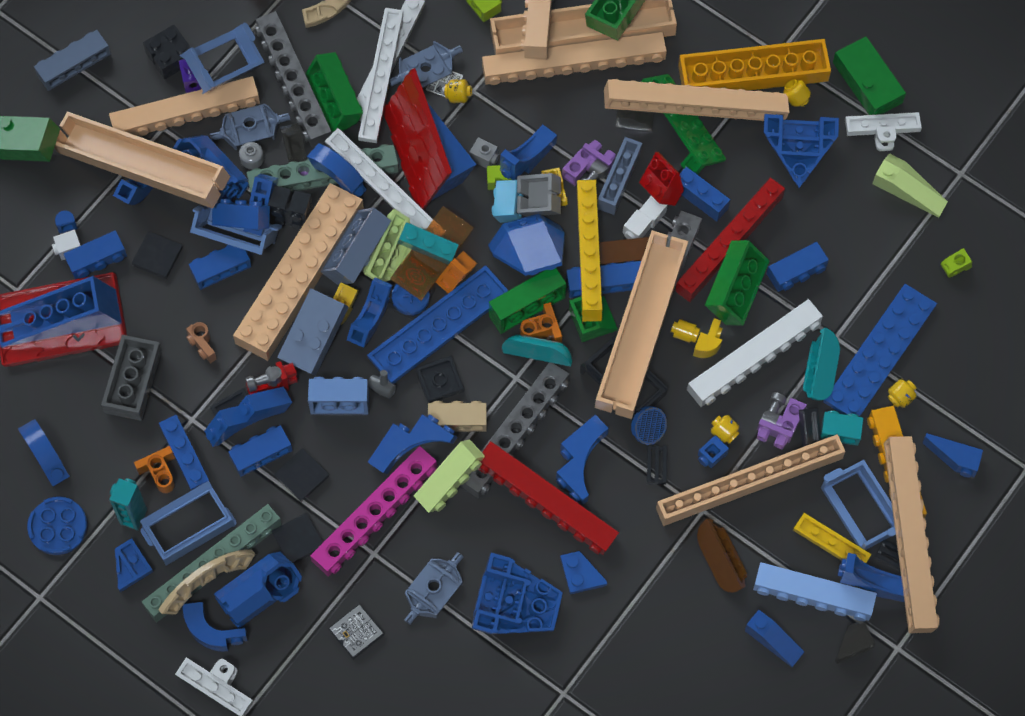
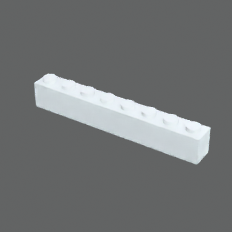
M809 299L689 382L687 391L700 407L705 404H712L719 394H726L732 385L743 382L746 379V375L751 372H757L763 363H769L774 360L776 354L780 351H787L793 342H799L805 338L807 332L817 330L821 326L822 314Z

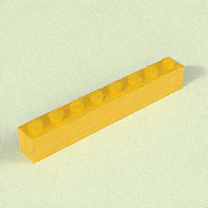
M577 180L582 322L602 321L596 180Z

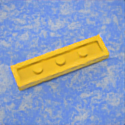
M803 513L793 531L841 561L842 558L846 559L848 553L856 554L865 563L871 557L869 552L806 513Z

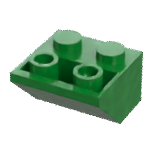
M601 296L602 321L582 322L581 297L569 300V312L581 342L618 330L604 296Z

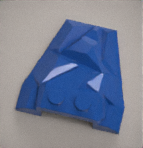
M490 553L473 613L472 629L489 634L554 631L563 592L545 580L538 579L528 569H523L515 564L513 559Z

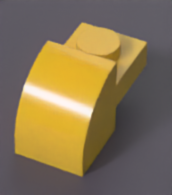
M340 282L333 298L349 307L341 325L349 317L353 309L352 305L359 290Z
M713 319L708 334L700 332L693 356L709 358L719 351L722 339L719 338L723 330L720 327L721 320Z

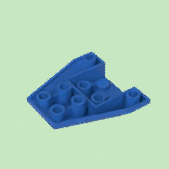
M535 214L502 224L488 247L493 257L525 276L536 275L538 272L553 270L558 266H562L565 232L559 224L540 214Z

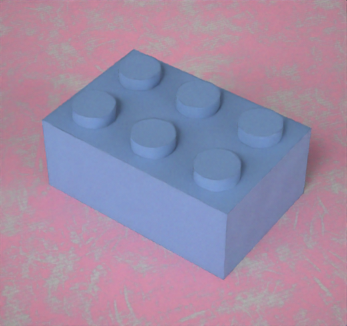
M314 377L309 379L308 403L310 413L369 414L367 379L362 377H354L352 379H344L343 377H334L333 379Z

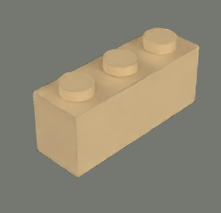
M434 401L428 403V415L430 414L438 419L437 424L442 427L447 425L455 432L486 431V403L481 401H472L471 403Z

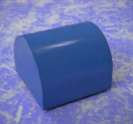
M61 211L56 215L55 222L60 234L78 229L71 212Z

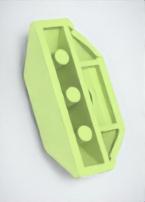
M393 209L388 214L387 218L391 222L370 255L369 263L363 267L364 274L371 279L378 278L385 282L399 277L412 250L398 244L406 222L410 223V218L396 209Z

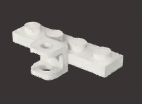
M919 112L846 116L845 118L847 136L875 134V146L878 151L893 150L896 133L921 132L922 128ZM887 142L888 145L883 146L881 143Z
M186 657L175 673L176 676L239 716H244L253 703L251 698L230 686L238 670L224 659L218 660L212 670L208 672ZM228 668L227 672L223 673L224 669Z

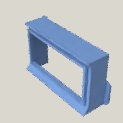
M243 23L234 30L196 48L192 47L180 55L186 60L202 88V94L248 73L264 63L253 42L255 36L247 23ZM235 39L248 65L213 81L198 56Z
M197 206L192 210L195 214L190 233L262 255L265 248L275 244L278 230L282 228V225L269 223V229H264L262 236L243 231L244 228L212 225V208ZM208 224L261 241L260 246L202 227Z
M864 460L845 470L838 468L824 476L821 489L857 546L867 550L881 541L896 535L892 503ZM855 474H858L892 527L866 541L832 487Z
M209 481L140 520L143 527L141 528V534L149 546L155 547L165 565L172 563L222 532L234 527L237 523L230 510L224 507ZM210 493L224 517L164 552L150 527Z

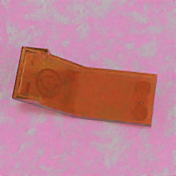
M443 206L426 231L459 244L457 252L474 227ZM411 250L390 280L422 301L447 267V264Z

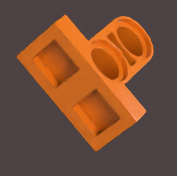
M462 251L450 262L436 280V283L447 293H450L473 270L477 262L466 252Z
M551 302L543 304V315L526 319L521 323L520 335L541 339L551 336L553 341L562 343V334ZM544 323H549V324H551L552 326L549 327V328H546V327L543 326V324H544ZM531 328L533 332L527 333L524 330Z
M170 446L134 462L139 475L150 471L160 492L170 493L174 489V480L166 464L175 459ZM161 463L159 468H152L153 464ZM163 479L170 480L166 485L160 484Z

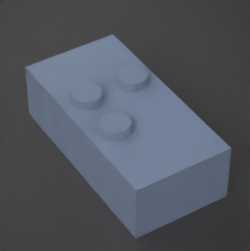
M376 208L358 210L322 268L321 273L337 285L340 282L344 284L354 283L363 267L369 263L370 255L391 220Z
M310 288L277 358L287 363L293 362L294 366L316 376L349 307Z

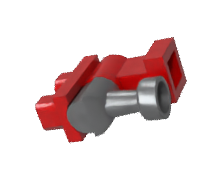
M279 361L276 362V366H269L265 374L255 379L253 376L246 377V387L249 395L283 386L286 391H289L288 385L297 382V373L293 362L283 366L282 362Z

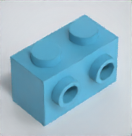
M517 180L496 181V188L493 191L495 198L494 205L492 206L493 217L500 223L521 219V214L517 213V196L523 197V195L517 193Z

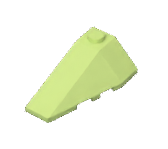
M889 154L884 159L875 174L873 185L938 218L948 202L906 161L892 154Z

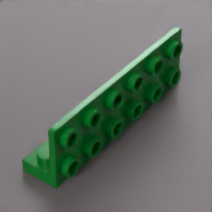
M669 74L644 78L641 81L676 85ZM663 113L690 152L681 163L683 169L688 167L698 175L705 166L721 163L726 160L722 150L713 140L698 116Z

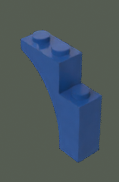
M542 124L521 146L511 151L505 149L500 154V171L502 175L507 179L517 180V176H520L524 171L529 174L557 143V135Z
M284 386L246 395L239 406L219 410L204 432L212 447L219 446L241 429L267 417L285 413L292 404V401Z
M422 414L410 433V429L402 423L399 426L393 423L368 463L382 473L388 474L394 464L411 449L430 442L454 444L458 437L453 434L455 431L447 425L442 427L437 424L439 420L429 414L427 417Z
M596 414L561 443L560 453L567 461H570L556 473L557 484L562 489L566 488L570 493L571 499L577 503L579 502L582 506L588 502L589 497L584 483L586 461L594 447L608 435L609 429Z
M848 553L846 559L842 558L837 575L841 576L840 583L862 587L861 589L875 592L877 593L876 597L905 602L901 576L874 568L860 560L856 554Z

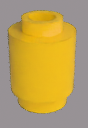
M679 319L678 322L674 321L671 332L674 333V338L688 343H696L700 328L696 327L697 325Z

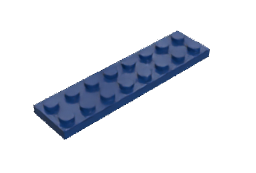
M485 265L370 352L367 358L379 371L386 370L388 372V380L394 384L489 311V301L504 294L508 289Z
M904 284L835 383L831 395L824 399L823 402L841 414H856L860 417L926 322L937 303Z

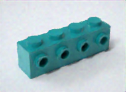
M119 478L117 483H114L111 487L110 503L121 525L139 530L140 520L144 519L147 507L137 483L128 478L125 480Z

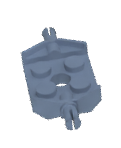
M433 41L432 46L403 60L400 57L399 74L391 78L389 84L392 87L400 82L402 83L410 70L415 68L421 86L424 88L452 74V60L455 55L463 52L460 45L448 50V48ZM429 66L431 69L428 72H423L421 68Z
M261 104L225 114L222 128L218 132L211 133L210 137L212 141L221 138L225 139L229 145L237 150V146L248 142H255L270 137L275 140L278 124L290 120L289 113L277 115L269 106ZM247 121L254 122L252 127H246L244 124Z
M457 552L451 561L431 559L405 591V596L411 607V612L404 619L406 623L408 622L411 625L419 615L437 618L438 613L460 585H463L457 570L458 563L464 558L460 553ZM431 582L439 584V588L436 591H431L428 588Z

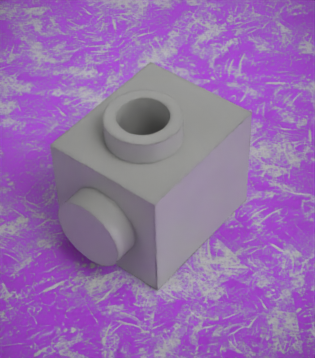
M479 137L469 152L473 161L485 168L492 164L495 165L499 158L498 147Z

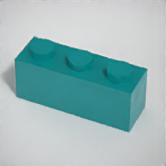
M407 222L398 240V244L447 265L453 260L459 244Z

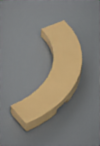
M325 0L312 7L302 9L305 27L316 26L333 18L351 0Z
M252 550L235 551L206 563L185 578L169 594L158 610L161 614H177L184 603L192 596L191 592L199 585L203 587L215 579L216 575L225 571L228 573L247 569L255 553Z

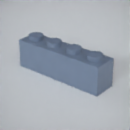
M95 30L94 32L87 33L82 39L70 43L63 50L56 51L46 60L39 61L34 68L37 76L49 91L111 55L106 41L98 30Z
M628 137L624 138L599 195L597 209L615 215L641 155V142Z

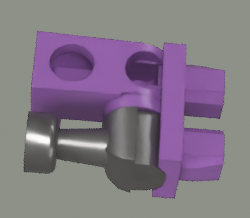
M596 140L590 144L585 143L583 148L562 168V178L576 186L577 180H580L587 170L590 172L589 176L581 180L603 179L610 172L616 154L611 150H608L604 155L601 154L599 151L602 149V145Z
M774 392L770 398L772 405L768 411L763 413L759 422L757 439L766 442L769 435L776 437L774 446L783 450L787 442L790 443L800 421L799 410L805 409L807 404L790 398L783 416L777 413L779 407L785 405L787 398L780 393Z

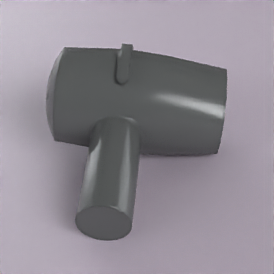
M386 370L380 371V377L372 375L368 380V387L378 393L379 396L389 399L396 391V385L388 380V372Z

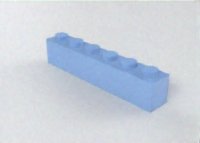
M760 562L753 588L760 595L768 596L770 594L776 596L779 600H793L801 606L812 605L817 610L834 611L839 616H853L858 621L870 620L877 595L875 592Z

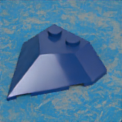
M764 114V134L797 187L800 188L837 139L839 118L820 117L819 121L783 120V115Z

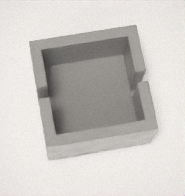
M552 173L517 176V193L528 196V199L517 196L518 214L526 217L535 214H561V197L557 196V194H561V177Z

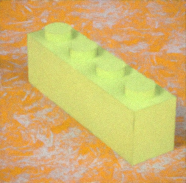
M471 440L461 441L415 493L414 497L428 513L441 511L446 506L445 502L448 498H452L458 492L457 488L469 480V474L482 465L481 461L485 457L484 454Z

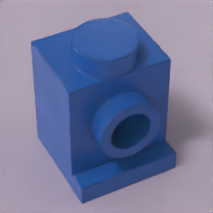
M715 435L699 449L698 460L704 467L709 466L713 468L723 457L727 456L729 448ZM709 453L714 454L715 457L712 458Z

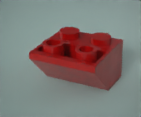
M655 152L639 183L659 204L675 206L684 191L680 174L659 152Z

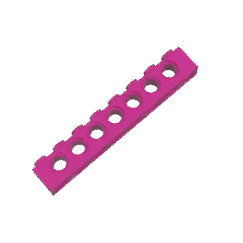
M419 446L310 555L311 561L328 577L332 573L336 574L342 567L341 564L346 559H351L359 546L367 543L369 540L368 536L373 531L377 532L382 527V522L386 518L390 519L396 513V508L400 504L404 505L409 500V495L414 490L418 491L422 487L423 481L435 472L437 461ZM415 468L421 470L419 474H413L411 471ZM406 482L408 485L405 488H400L398 484ZM391 495L394 497V500L388 502L384 498ZM379 509L381 513L379 515H372L371 511ZM360 523H366L367 527L365 529H359L357 528V525ZM350 536L353 538V541L345 543L343 541L344 538ZM337 550L340 554L337 557H332L329 555L330 552Z

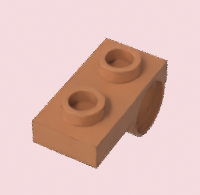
M202 322L190 325L186 328L187 340L192 346L196 345L199 349L197 352L203 360L207 359L211 364L216 360V355L208 345L210 334L207 325ZM200 331L205 332L202 336L196 335Z

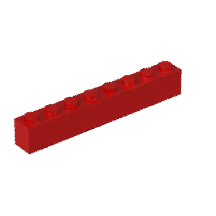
M770 177L679 279L675 291L691 302L720 269L731 241L746 240L781 201L785 188Z
M492 441L483 450L482 453L485 457L481 461L482 465L478 468L479 471L484 474H490L497 484H504L509 488L510 493L525 499V503L528 506L539 509L545 518L553 519L558 523L557 526L560 529L568 530L574 534L573 537L577 541L588 544L590 550L594 553L603 555L618 535V531Z

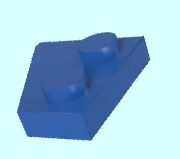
M132 538L115 548L118 589L120 592L153 572Z
M580 551L560 555L570 595L607 586V581Z

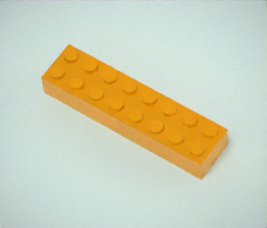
M825 39L684 54L679 56L678 63L681 85L734 90L744 89L746 91L783 87L792 79L802 80L805 84L828 82L831 73Z

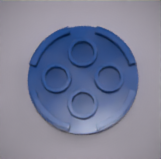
M51 497L43 500L44 502L31 512L28 519L27 530L31 541L39 550L51 555L66 554L74 550L81 544L87 532V518L83 509L72 499L66 497Z

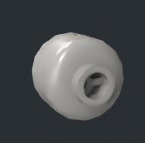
M248 142L242 145L239 150L241 164L247 169L259 168L264 161L262 147L255 142Z

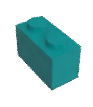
M837 411L824 412L820 433L821 440L838 434L841 443L858 446L861 440L863 417H859L856 414H839Z

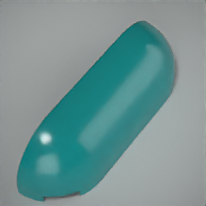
M828 328L820 330L821 335L816 342L812 341L803 391L806 392L808 398L813 400L827 399L834 387L840 345L836 335Z
M514 335L506 339L502 344V351L505 354L570 367L572 365V356L569 349L560 342L525 335Z

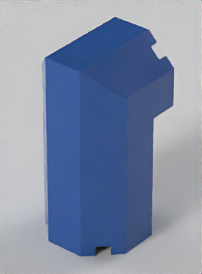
M200 135L178 139L172 148L225 168L230 178L223 191L219 190L221 195L217 202H220L222 198L231 199V202L235 197L239 199L248 188L249 183L246 176L208 136Z
M281 552L271 553L214 593V596L223 611L228 614L232 623L239 629L277 600L286 602L297 594L299 590L298 583L299 581L301 582L302 576L295 565Z

